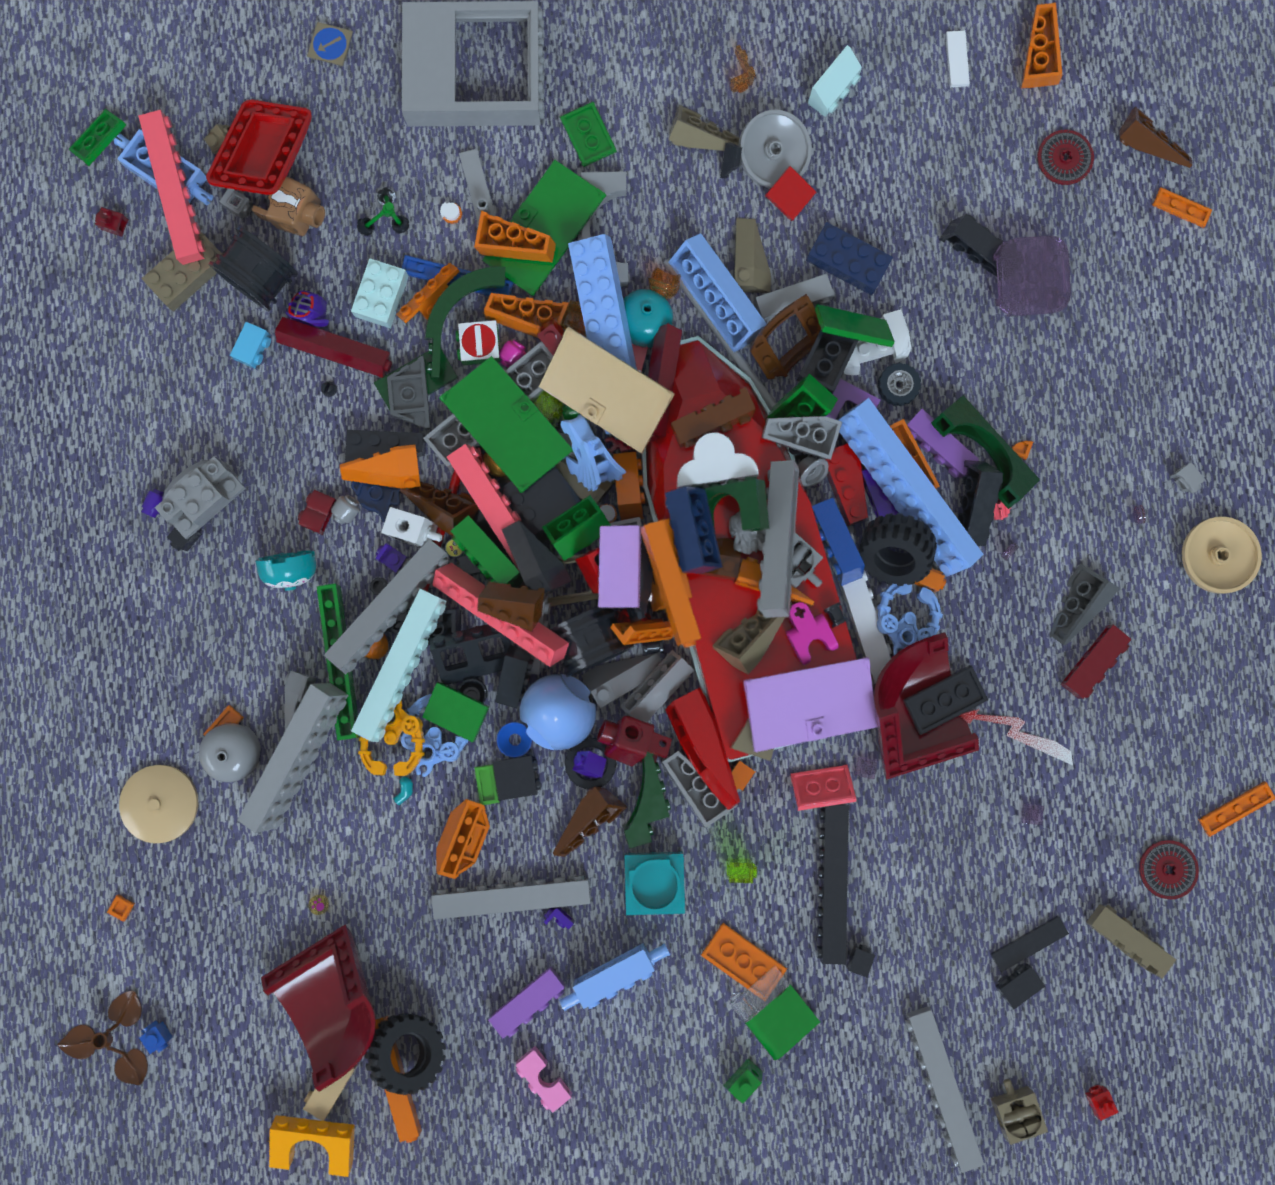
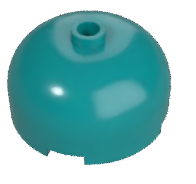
M650 289L633 291L623 299L632 344L644 348L653 347L654 336L660 326L667 323L673 324V311L670 303L662 294Z

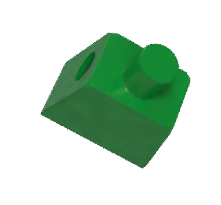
M748 1058L723 1086L743 1104L761 1085L763 1072Z

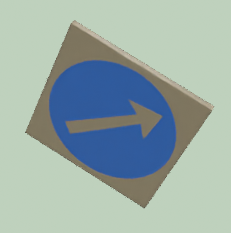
M317 22L307 57L343 66L350 47L353 31Z

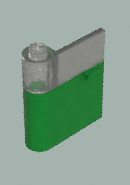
M773 966L746 991L740 992L738 990L730 996V1006L775 1061L785 1055L820 1023L819 1019L776 966Z

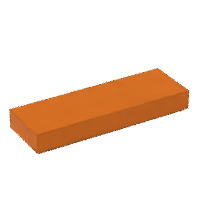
M1162 187L1158 190L1152 204L1154 207L1202 228L1206 226L1212 209Z

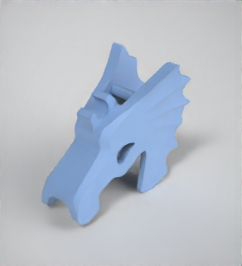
M579 414L577 418L561 421L562 430L565 434L569 435L573 452L578 460L576 461L567 456L566 463L570 474L577 476L578 483L582 482L584 487L588 488V491H595L602 482L623 479L622 475L626 473V470L612 458L602 441L594 435L585 417Z

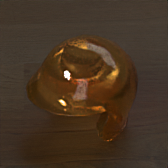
M655 268L651 278H648L649 289L662 295L667 300L672 299L679 291L681 274L675 276Z

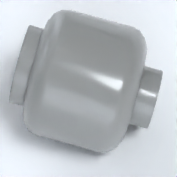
M350 495L338 497L331 507V512L334 515L333 519L340 524L343 522L351 523L360 511L359 502Z

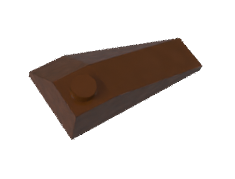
M420 481L421 487L400 488V491L441 530L453 537L454 535L451 530L467 516L473 520L479 510L472 496L466 493L454 494L451 493V489H436L433 484Z

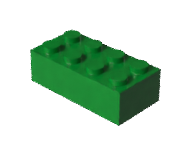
M469 516L451 530L454 535L452 540L462 552L466 550L464 553L475 566L479 564L477 567L487 580L491 578L490 582L511 584L513 588H517L524 582L520 571Z

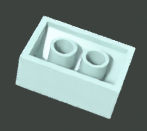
M848 45L811 90L808 104L825 117L829 112L832 114L838 107L837 102L840 98L844 100L850 91L849 87L852 84L855 86L861 78L860 72L862 67Z

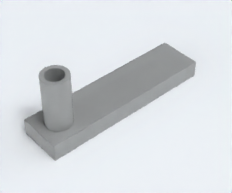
M473 149L459 153L479 224L481 211L487 212L492 216H495L478 151Z

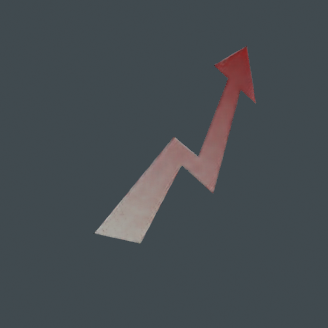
M979 709L959 715L968 724L975 719L1011 725L1012 727L1006 736L1073 765L1071 751L1056 741L1019 732L1025 724V721L1019 717L977 714Z

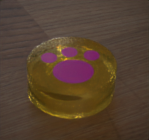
M315 895L309 901V910L315 915H321L329 908V900L324 895Z

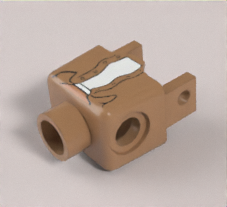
M287 176L279 190L275 194L268 196L270 200L268 211L257 206L252 208V211L258 218L272 223L276 229L299 236H304L310 226L314 228L321 226L325 218V209L320 205L321 201L310 187Z

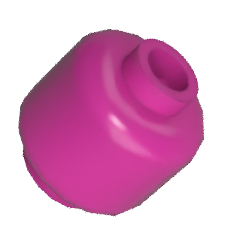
M515 339L513 341H506L499 351V357L502 359L500 363L509 368L526 354V347Z

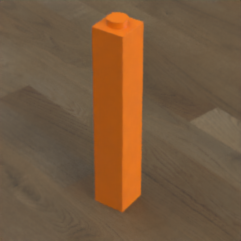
M664 520L644 525L640 530L677 646L684 645V648L696 645L695 641L701 639Z
M389 1016L376 1019L375 1029L379 1028L378 1024L382 1020L387 1021ZM395 1042L391 1050V1062L396 1072L404 1074L405 1071ZM385 1090L399 1141L410 1143L417 1140L422 1129L412 1095H400Z

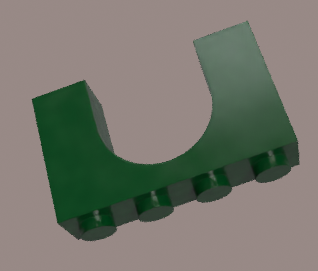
M749 476L744 478L745 481L728 480L726 481L727 484L724 485L712 483L709 484L708 488H703V486L694 487L706 490L714 531L715 507L722 498L728 495L733 496L739 504L742 531L754 532L770 529L765 481L757 479V476Z

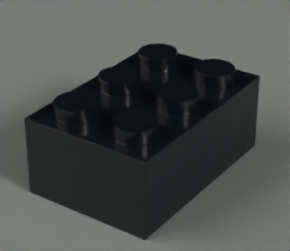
M820 330L797 381L800 382L810 373L833 394L859 340L824 333Z

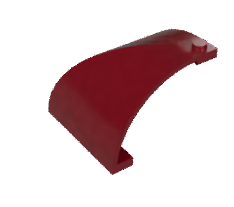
M945 632L919 640L899 651L884 666L877 679L874 703L881 760L886 780L979 751L978 736L976 733H971L967 722L960 716L919 735L902 701L951 675L948 659V637Z
M345 924L261 977L263 992L267 996L273 993L277 997L303 1041L313 1070L314 1088L318 1092L342 1078L356 1066L367 1052L375 1032V1015L354 937Z

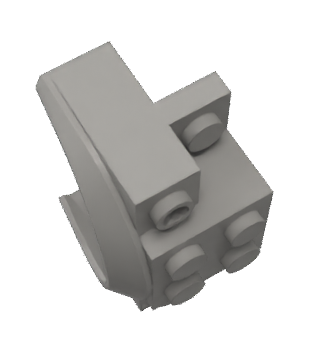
M213 456L209 460H203L191 465L178 474L167 486L162 502L155 509L168 523L173 524L185 539H189L246 488L238 480V475L226 462Z

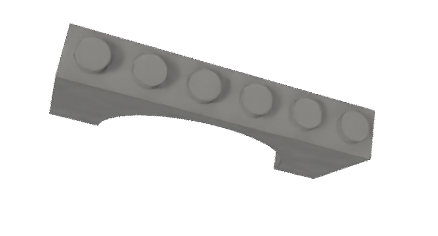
M626 171L581 172V178L603 191L607 196L582 228V234H578L579 240L591 237L590 227L592 219L603 204L614 198L627 196ZM616 262L620 286L628 287V263Z

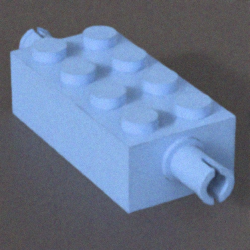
M139 129L131 141L122 134H118L117 137L120 140L115 138L114 144L123 149V152L118 157L120 163L126 169L158 189L142 130ZM181 157L182 162L179 165L186 176L184 181L185 187H188L191 194L189 202L195 197L205 205H209L210 202L207 199L212 201L213 195L201 188L207 180L205 174Z
M644 943L578 977L573 983L575 992L559 999L562 1008L566 1011L570 1007L581 1003L583 1009L586 1007L591 1009L600 1004L599 1000L605 997L610 999L617 995L618 990L622 988L627 990L633 987L635 981L650 978L653 975L652 972L655 971V962L670 955L665 943L650 952L647 951Z

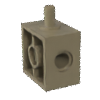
M1005 1079L1003 1083L1007 1093L991 1098L1003 1137L1012 1145L1047 1133L1048 1130L1035 1093L1028 1086L1014 1090L1011 1080Z

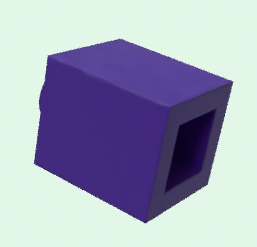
M590 751L577 752L574 758L573 771L589 778H601L607 759Z

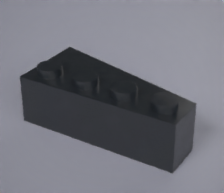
M965 214L951 221L939 238L943 243L946 240L952 243V248L957 252H966L968 259L977 264L983 263L982 268L1002 281L1011 279L1023 262V259L1019 257L1015 250L1009 249L1003 240L994 237L988 228L978 224L971 215Z
M965 460L964 467H967L966 477L963 476L962 484L965 485V494L960 498L963 512L959 514L958 520L977 546H986L990 535V525L994 519L995 505L998 502L999 488L1003 482V473L985 461Z

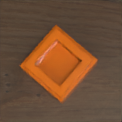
M118 894L107 913L124 922L135 903Z

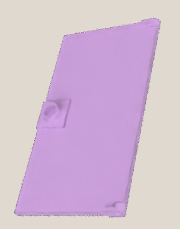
M868 657L744 680L754 752L878 727Z

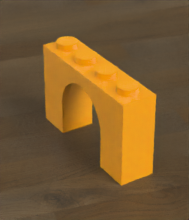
M276 1115L270 1128L269 1167L289 1170L294 1158L295 1143L308 1140L319 1143L327 1150L329 1155V1175L349 1177L353 1164L355 1125Z

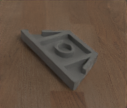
M420 356L412 364H407L399 372H394L387 377L390 415L430 430L425 358Z

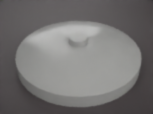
M768 110L753 117L742 130L738 146L742 147L740 163L745 173L755 183L767 188H771L789 166L802 176L808 168L812 154L811 139L806 127L796 116L783 110Z

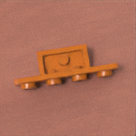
M451 263L442 267L440 272L430 279L424 288L417 292L406 305L400 308V311L396 314L398 318L407 323L420 312L428 321L436 301L448 288L447 284L460 272L458 268Z

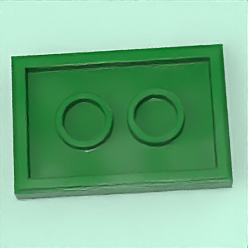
M594 102L560 116V120L583 167L617 152Z
M105 109L73 143L69 151L90 166L127 124Z
M437 682L422 718L462 738L475 742L490 706L441 682Z

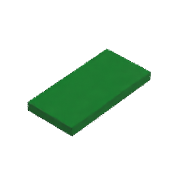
M819 304L815 308L821 330L824 333L892 347L895 343L885 319Z

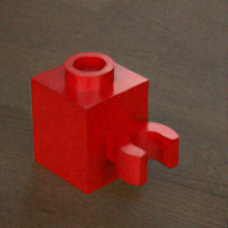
M1103 1085L1092 1086L1089 1088V1092L1085 1093L1094 1115L1100 1121L1119 1113L1109 1090Z

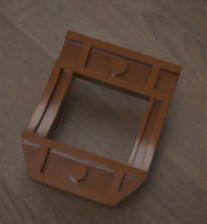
M803 295L775 315L758 334L750 349L767 379H775V377L780 376L786 378L792 367L811 351L820 333L821 327L815 307L808 295ZM795 314L807 335L778 360L766 339L781 323Z

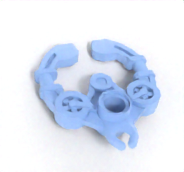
M892 584L884 592L880 593L882 598L877 606V628L879 632L888 635L894 645V655L898 653L899 649H904L919 640L936 635L940 629L939 620L943 614L935 594L930 589L922 587L917 593L919 601L929 606V615L932 616L931 623L929 622L926 625L927 628L919 630L916 625V615L913 612L903 614L901 619L897 621L896 617L889 613L891 608L888 607V602L893 600L895 593L901 595L909 594L912 591V585L904 584L903 586H897V584Z
M432 694L425 695L414 702L410 708H407L408 714L415 716V714L419 715L420 710L427 707ZM437 727L430 728L424 736L425 743H423L422 752L431 748L433 754L430 758L422 756L415 768L416 774H421V765L427 766V770L422 773V776L426 777L431 773L435 764L445 760L447 762L457 760L460 752L466 743L468 744L469 740L456 736L454 743L446 742L443 744L441 730ZM402 731V746L411 750V752H415V742H411V739H413L412 735L405 734Z

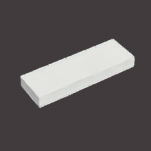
M965 31L946 32L950 87H967L970 82Z

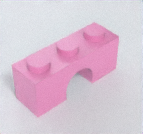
M534 1046L517 1060L516 1071L521 1078L525 1077L529 1082L530 1090L540 1096V1101L546 1110L550 1109L553 1113L571 1098L572 1092L560 1077L552 1083H546L540 1078L539 1072L547 1066L548 1061L538 1048Z

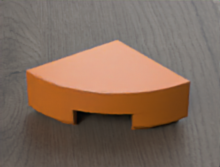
M1018 442L1011 448L1021 459L1026 460L1033 442Z

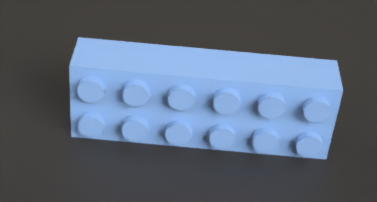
M698 234L685 240L668 263L732 351L736 352L746 347L757 337L767 323L703 235Z

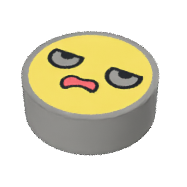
M452 539L445 545L446 553L452 558H458L464 553V551L462 552L456 546Z

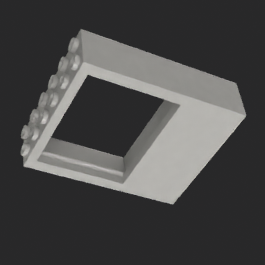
M538 1L402 2V113L407 126L541 125V119H544L543 10L539 9ZM456 22H527L528 101L456 102Z

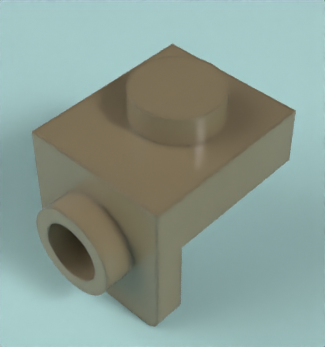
M216 124L204 138L214 154L218 153L230 129L229 125Z

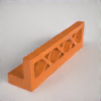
M662 619L643 620L634 623H613L610 627L623 645L669 640L674 636L670 622H663Z

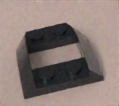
M642 534L640 608H624L627 609L628 618L631 623L646 618V608L650 599L653 582V568Z

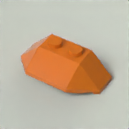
M465 799L450 813L436 848L437 874L456 879L459 874L476 863L490 828L483 804Z

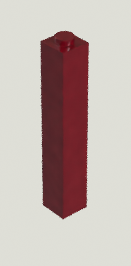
M285 317L281 318L275 329L277 343L382 378L386 371H390L392 366L390 352Z
M667 323L660 326L654 336L648 377L673 392L682 330ZM671 402L649 441H657V439L666 436Z

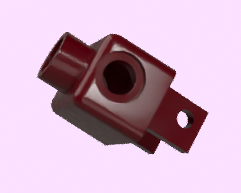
M628 715L623 716L616 723L605 719L597 735V742L606 745L605 756L631 767L638 762L642 763V759L646 756L647 752L655 754L653 755L654 762H656L658 756L667 758L672 741L671 738L655 733L654 724ZM660 741L664 742V747L659 745Z

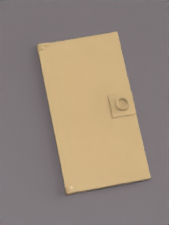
M567 327L563 338L539 385L541 389L640 453L644 452L674 396L672 391L617 358L571 327Z

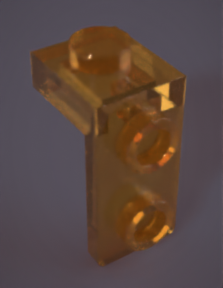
M737 45L735 55L744 74L731 79L730 88L732 93L746 91L749 86L753 85L754 77H756L754 68L749 66L747 62L748 56L746 51L742 50L740 45Z

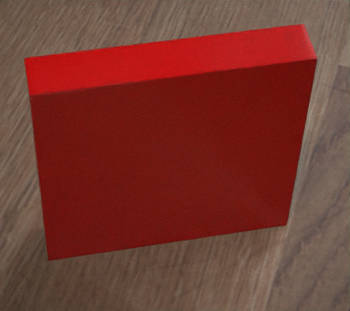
M789 166L765 196L789 220L793 221L816 194V191Z

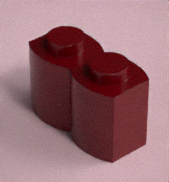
M317 490L309 493L306 498L307 506L298 515V524L323 535L332 515L331 507L336 499Z

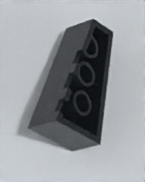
M347 430L345 463L359 458L368 459L373 457L374 453L384 454L390 452V448L406 445H416L417 457L425 456L426 441L423 439L425 435L424 433Z

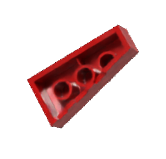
M847 443L834 448L831 460H825L829 464L827 478L848 527L866 520L868 513L861 461Z

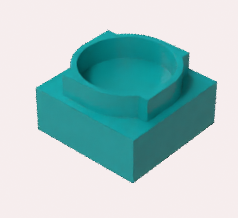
M683 852L625 853L626 915L685 914Z

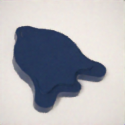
M354 481L351 483V488L355 491L360 505L370 512L379 514L384 523L390 506H399L401 503L400 488Z

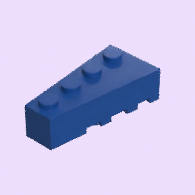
M834 498L813 505V513L821 540L825 546V552L831 561L840 585L843 586L861 579L865 564Z

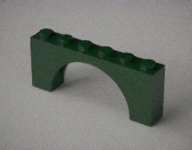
M964 395L931 422L942 437L949 434L964 435L976 441L987 451L997 469L1003 473V482L999 488L998 498L1008 509L1020 501L1040 481L1036 474Z

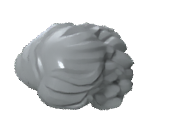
M740 511L737 512L729 520L731 537H735L734 550L744 554H750L752 551L757 552V549L762 551V543L765 542L763 530L754 532L742 531Z

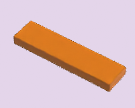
M1264 781L1198 820L1207 836L1211 837L1275 800V796L1267 782Z

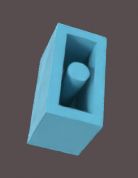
M245 322L230 356L234 360L255 369L263 360L262 353L265 348L269 347L271 335L266 330Z

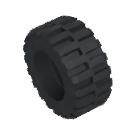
M892 513L886 514L885 517L881 515L869 522L863 532L858 552L865 564L864 570H868V574L871 577L874 576L878 581L887 582L889 585L897 584V586H903L904 584L912 585L915 581L919 582L928 576L932 569L937 548L935 535L931 533L932 530L927 525L924 526L921 520H915L913 516L908 515L907 517L900 513H897V515ZM887 547H898L909 553L894 552Z
M398 1014L388 1017L387 1021L382 1020L378 1024L379 1028L375 1029L368 1052L364 1055V1058L368 1059L369 1062L365 1066L367 1071H371L370 1078L372 1081L377 1082V1086L381 1089L400 1095L417 1094L419 1090L424 1091L429 1087L428 1083L436 1081V1073H441L443 1069L440 1065L446 1058V1055H443V1050L446 1049L445 1043L441 1042V1039H443L442 1033L436 1031L438 1027L434 1023L429 1022L428 1018L419 1015ZM404 1034H411L418 1042L419 1058L416 1065L409 1072L401 1074L396 1072L392 1065L391 1050L399 1037Z

